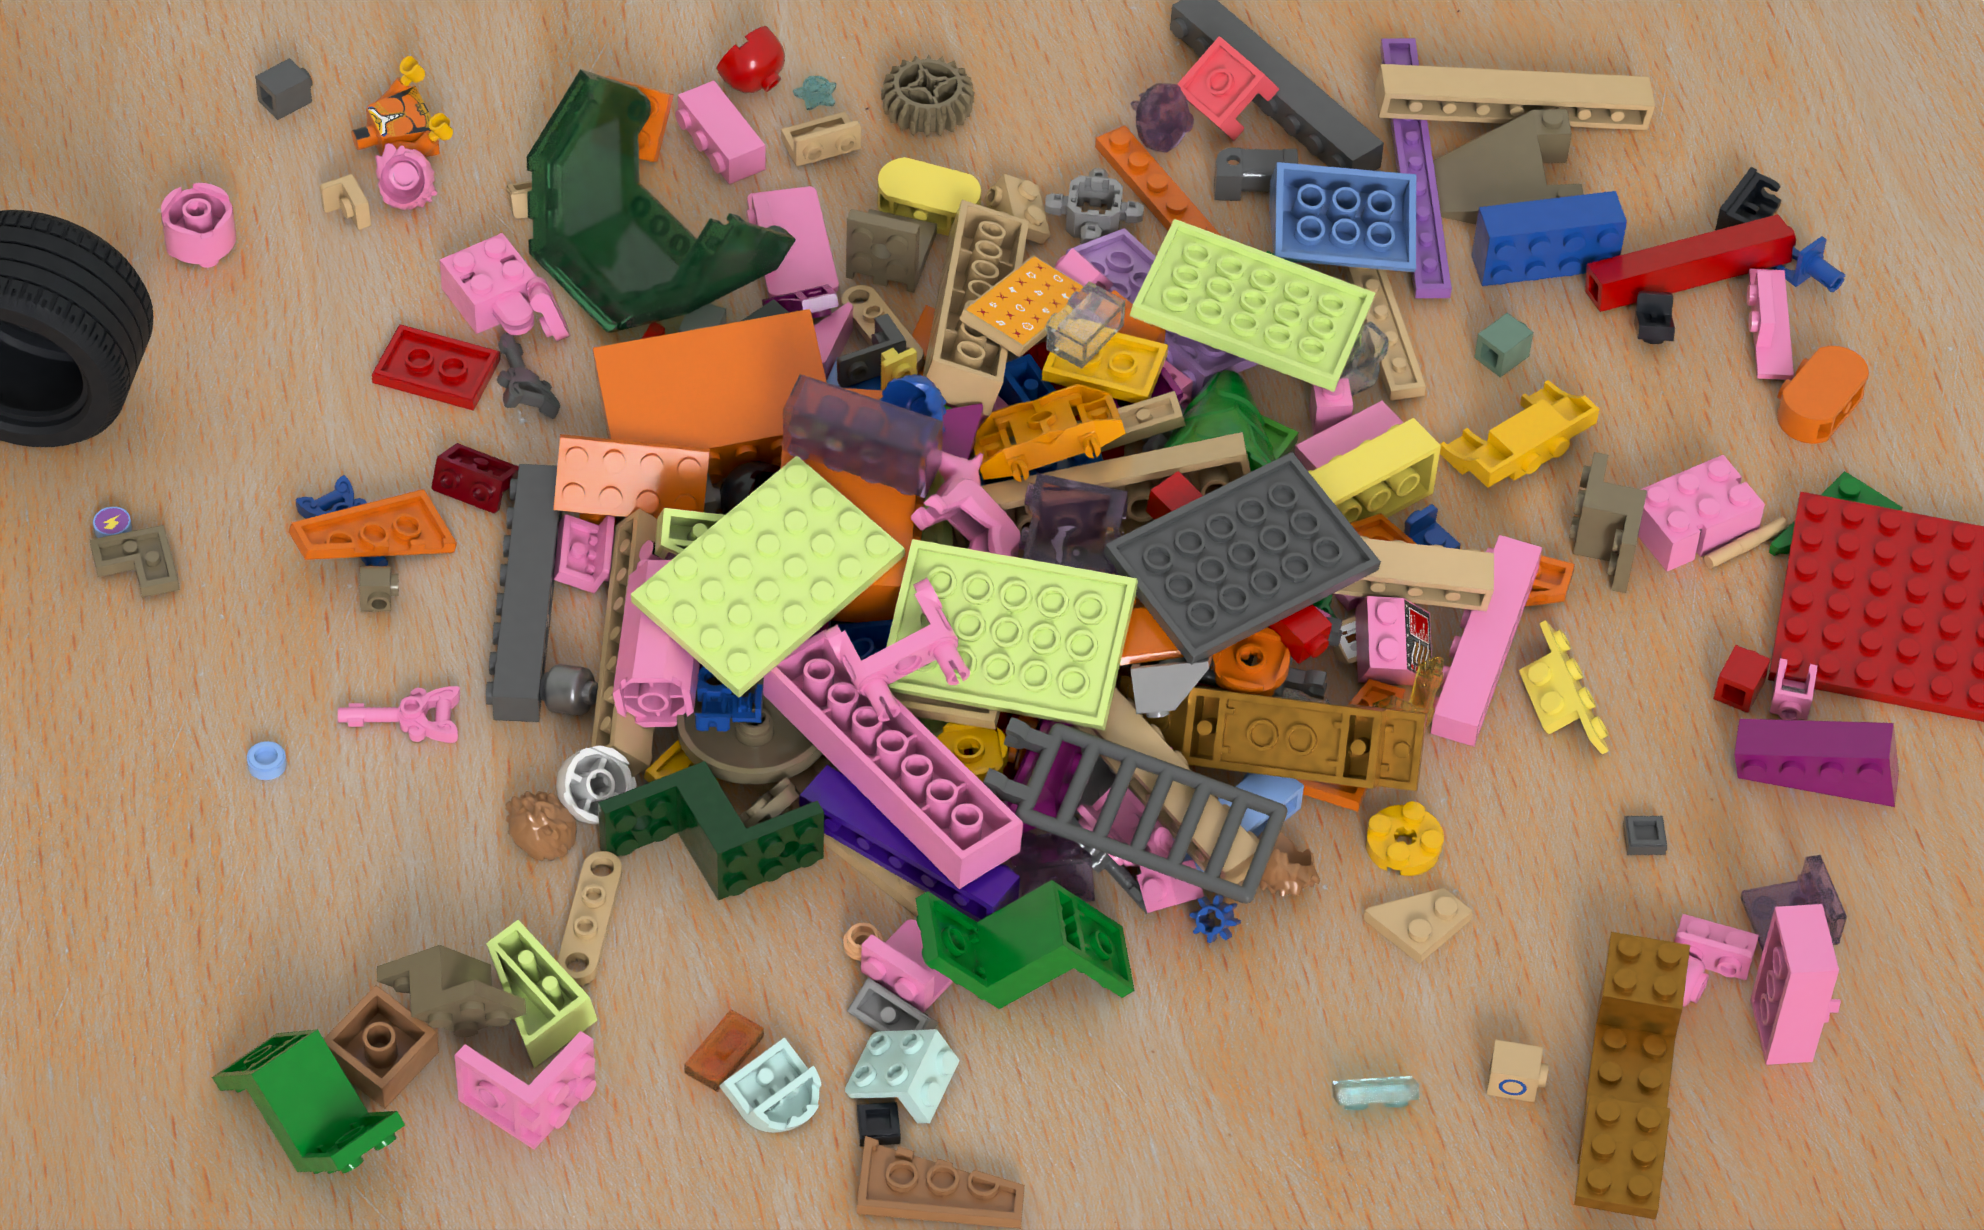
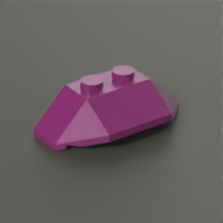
M1040 719L1036 730L1049 734L1052 726L1056 723L1072 728L1075 727L1073 724ZM1062 741L1033 810L1056 818L1081 759V747ZM1026 750L1013 781L1027 786L1039 758V753ZM1004 800L1003 803L1015 814L1018 805ZM1023 823L1022 834L1036 827Z

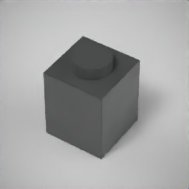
M290 58L255 76L258 101L277 120L312 102L311 86L313 82L311 76L306 69L299 68Z

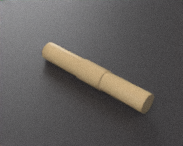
M1780 517L1705 555L1704 562L1706 566L1712 569L1759 546L1761 543L1781 534L1789 526L1788 522L1784 517Z

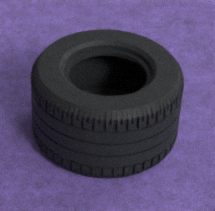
M26 210L0 211V441L29 447H58L92 438L107 429L117 418L123 408L150 340L154 316L150 295L132 265L118 250L84 227L40 212Z

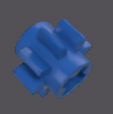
M1219 894L1215 895L1212 904L1205 896L1198 899L1202 909L1189 914L1191 918L1196 919L1197 927L1193 930V933L1202 932L1207 935V943L1209 944L1217 939L1218 933L1225 941L1230 939L1232 933L1228 928L1241 924V920L1234 918L1233 910L1237 907V903L1229 905L1223 902L1224 897ZM1216 911V918L1221 919V923L1216 926L1215 920L1209 918V913Z

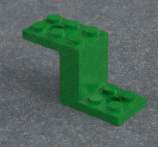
M1053 880L978 922L972 920L929 891L915 898L918 912L916 920L921 931L922 957L925 964L998 1009L1003 1008L1073 968L1089 976L1103 988L1109 989L1121 998L1135 991L1123 926Z
M318 1029L276 1033L212 1077L220 1091L235 1090L239 1093L247 1089L297 1172H313L318 1174L327 1171L328 1174L341 1171L342 1174L347 1173L364 1161L362 1155L374 1147L376 1151L396 1140L395 1132L405 1126L398 1111H367Z

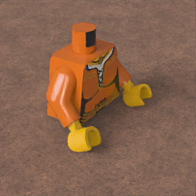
M407 56L401 61L399 66L400 72L403 74L402 78L397 77L389 89L376 102L367 106V126L351 131L357 150L376 146L380 156H382L385 144L389 143L393 144L396 149L404 146L405 149H415L425 157L440 154L439 138L445 141L452 137L453 129L449 126L450 119L443 113H437L431 117L416 86H410L411 82L418 83L424 79L425 70L418 64L416 59L412 56Z

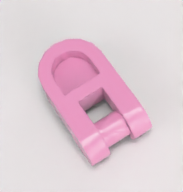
M541 277L532 278L527 283L528 296L530 297L532 309L543 314L539 321L546 337L554 336L556 341L569 337L570 332L547 281Z

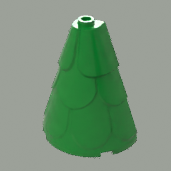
M1230 370L1217 372L1210 378L1185 409L1183 418L1186 426L1174 429L1170 438L1163 446V448L1243 432L1251 472L1276 460L1272 452L1273 446L1263 428L1265 425L1264 419L1245 380L1241 375Z

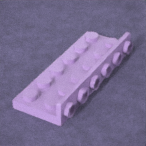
M1125 228L1073 247L1114 284L1093 307L1097 312L1108 294L1113 290L1133 304L1156 258ZM1166 330L1165 344L1168 345L1166 361L1193 381L1192 400L1215 373L1222 372L1223 370L1239 373L1258 365L1244 358Z

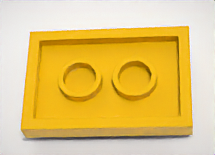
M1063 319L1043 367L1042 380L1067 387L1081 384L1109 392L1112 398L1137 403L1151 398L1168 355V345Z

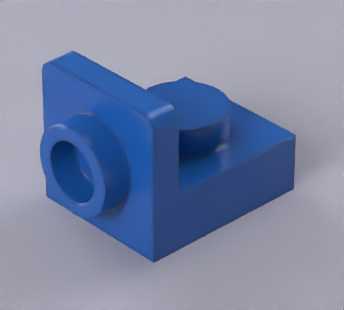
M1433 504L1421 511H1414L1406 519L1404 533L1415 543L1460 549L1461 544L1436 522L1438 509Z

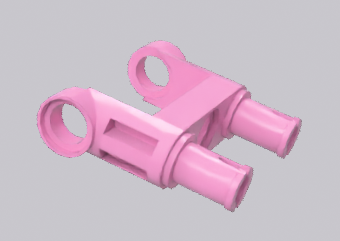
M928 578L915 583L913 586L917 592L914 595L929 625L862 661L846 631L841 632L838 625L824 631L838 661L844 665L857 692L867 696L878 720L881 722L890 720L884 706H888L893 718L901 711V707L896 702L888 685L936 660L949 685L960 684L954 669L958 671L963 681L970 676V670L957 650L958 638L942 611L941 602Z

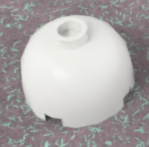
M595 746L577 751L564 761L558 771L556 791L559 801L577 821L594 825L599 824L598 802L634 789L637 786L635 776H631V771L627 766L630 765L628 760L615 749L604 746Z

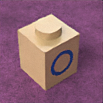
M1495 1039L1486 1095L1535 1102L1537 1088H1545L1549 1064L1541 1063L1543 1047Z

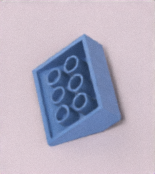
M1277 162L1270 180L1269 203L1274 256L1291 262L1415 272L1417 174Z

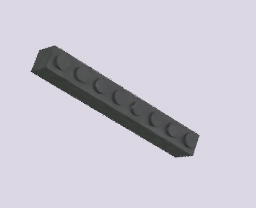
M1180 0L1172 5L1170 30L1175 37L1191 47L1197 56L1201 57L1220 36L1279 88V91L1270 101H1266L1259 93L1252 101L1262 109L1264 114L1280 124L1287 134L1295 137L1312 155L1318 157L1328 167L1372 171L1381 167L1384 142L1218 0Z
M519 464L518 479L511 478L510 501H515L514 507L507 508L506 525L507 529L512 530L511 535H504L503 557L508 558V563L501 564L500 586H504L505 589L504 593H497L496 615L501 616V622H494L493 645H498L497 652H490L489 674L494 675V682H487L486 705H492L493 720L540 721L542 703L540 683L545 674L555 584L553 577L559 522L562 519L563 512L553 510L557 465Z

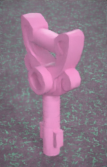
M448 686L428 693L425 689L415 688L411 691L409 697L401 700L399 707L365 708L364 703H349V707H338V723H348V727H364L365 722H399L401 730L406 733L408 732L409 738L412 741L420 742L427 736L436 741L455 743L458 740V730L451 721V709L460 701V688L458 686ZM430 708H436L435 722L428 721L426 717Z

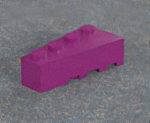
M1739 719L1734 752L1739 779L1895 807L1899 766L1894 723Z

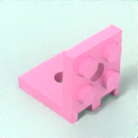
M582 1031L570 1041L530 1085H527L466 1044L454 1055L458 1100L534 1150L554 1128L559 1129L566 1123L571 1110L580 1101H586L596 1087L593 1038Z

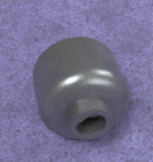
M557 664L549 672L547 671L541 679L540 697L552 712L582 716L588 712L591 705L596 703L598 683L595 682L594 675L588 668Z

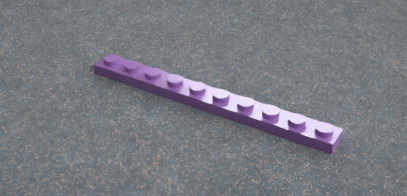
M1415 38L1381 39L1382 64L1419 66ZM1390 118L1397 173L1417 174L1416 270L1411 272L1415 299L1450 298L1452 287L1427 120Z

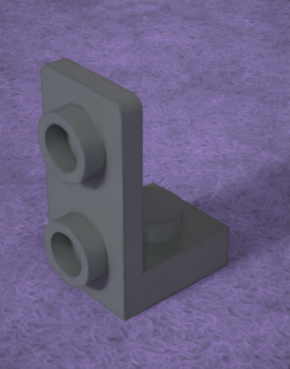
M888 313L874 318L875 333L871 335L873 346L837 358V381L841 388L880 376L881 353L891 348H894L898 354L906 351V339Z

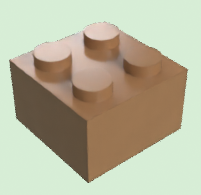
M377 985L324 1038L348 1080L384 1109L439 1053L437 1031L424 1021L411 1017V1011Z

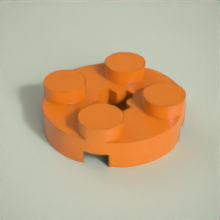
M1267 627L1213 655L1212 667L1216 683L1219 687L1228 691L1272 696L1275 690L1284 683L1289 673L1290 652L1288 647L1286 649L1285 645L1281 642V637L1274 630ZM1250 655L1257 657V663L1259 664L1249 666L1242 662L1241 659L1248 660Z

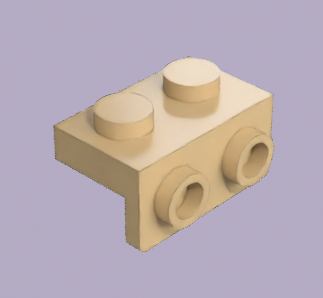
M846 111L783 128L781 129V140L797 167L861 149V125L857 120L851 122Z
M1003 174L995 185L991 186L987 191L985 197L987 207L1029 221L1026 239L1044 244L1050 237V231L1039 186L1031 181Z

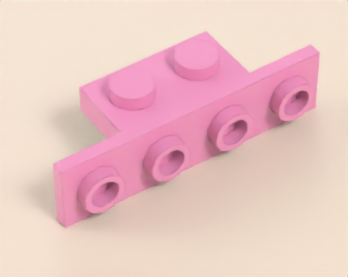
M1749 269L1747 306H1751L1749 332H1753L1757 378L1792 380L1794 371L1785 270Z

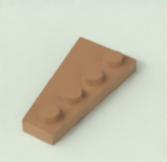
M865 1136L857 1214L1021 1229L1025 1185L977 1170H973L971 1173L954 1168L951 1162L938 1158L936 1162L914 1156V1151L899 1146L897 1150L879 1145V1140Z

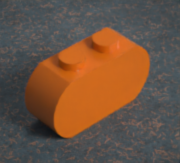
M1841 346L1821 347L1810 359L1804 358L1796 371L1795 377L1792 381L1787 379L1782 384L1777 398L1781 400L1777 414V420L1781 429L1788 436L1800 442L1817 444L1828 441L1863 399L1864 388L1869 376V368L1865 360L1853 350Z

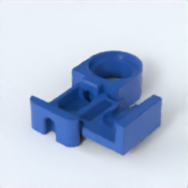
M704 666L699 670L697 699L699 702H702V712L695 713V727L697 730L709 731V727H716L717 731H728L730 729V718H732V722L761 723L763 684H757L755 692L749 693L748 697H738L735 694L733 695V692L724 684L714 686L706 683L708 679L715 676ZM753 702L755 704V712H752Z

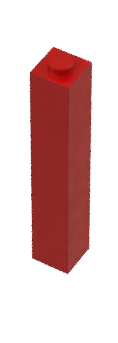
M1779 214L1588 263L1585 292L1597 309L1603 312L1636 303L1639 291L1675 293L1748 274L1749 269H1767L1792 262L1796 236L1792 227L1787 226Z
M1178 471L1150 490L1146 512L1155 520L1203 495ZM1312 604L1270 625L1268 628L1274 630L1281 637V642L1285 645L1286 649L1288 647L1290 656L1300 664L1310 656L1312 658L1318 657L1327 649L1332 623Z

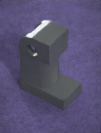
M1226 148L1220 151L1217 155L1215 166L1214 200L1241 201V192H1270V180L1276 163L1298 164L1297 149ZM1236 160L1239 164L1231 165L1228 161Z

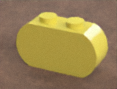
M903 157L888 162L883 166L878 175L877 206L879 211L936 223L937 233L949 236L962 200L981 205V186L978 180L971 174Z

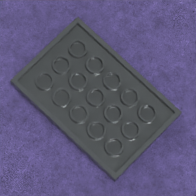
M1293 452L1105 544L1103 552L1121 576L1137 578L1136 596L1191 665L1378 571L1381 564L1378 557Z

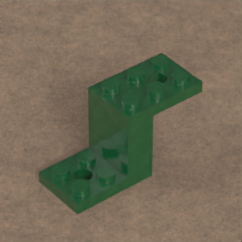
M705 761L598 802L601 851L611 852L616 856H625L637 848L653 842L663 841L671 835L678 833L718 901L728 896L740 895L748 888L763 882L775 881L783 874L798 868L812 866L818 860L824 858V811L818 801L746 828Z

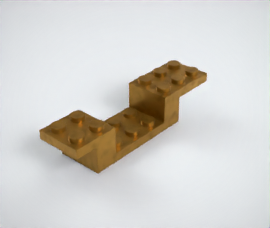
M1122 675L1119 691L1125 698L1129 697L1135 702L1132 676ZM1196 684L1176 710L1169 711V715L1159 718H1148L1146 713L1141 714L1149 724H1154L1160 729L1165 742L1172 747L1173 751H1179L1187 760L1188 765L1371 789L1380 786L1418 791L1427 719L1426 713L1355 704L1343 706L1239 693L1219 687Z
M1611 931L1605 974L1598 1001L1577 1164H1579L1574 1199V1205L1656 1220L1670 1117V1108H1667L1675 1038L1683 1009L1690 945Z

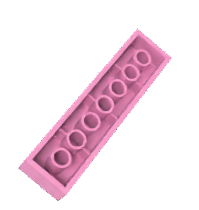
M826 629L807 639L764 676L763 695L958 889H961L1020 852L1023 821L899 700L895 698L901 707L900 713L893 718L888 706H884L890 720L885 722L879 721L867 696L857 692L844 665L838 661L824 634Z

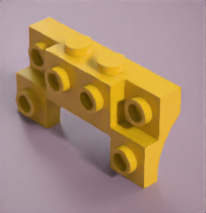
M1547 380L1544 382L1542 389L1530 396L1526 393L1521 396L1520 405L1524 410L1489 430L1487 441L1479 438L1466 428L1463 430L1462 436L1449 444H1446L1444 441L1440 443V455L1460 474L1463 475L1470 471L1487 488L1507 476L1515 481L1525 474L1534 473L1540 465L1553 457L1558 458L1562 456L1569 448L1571 438L1597 423L1599 408L1585 395H1571Z

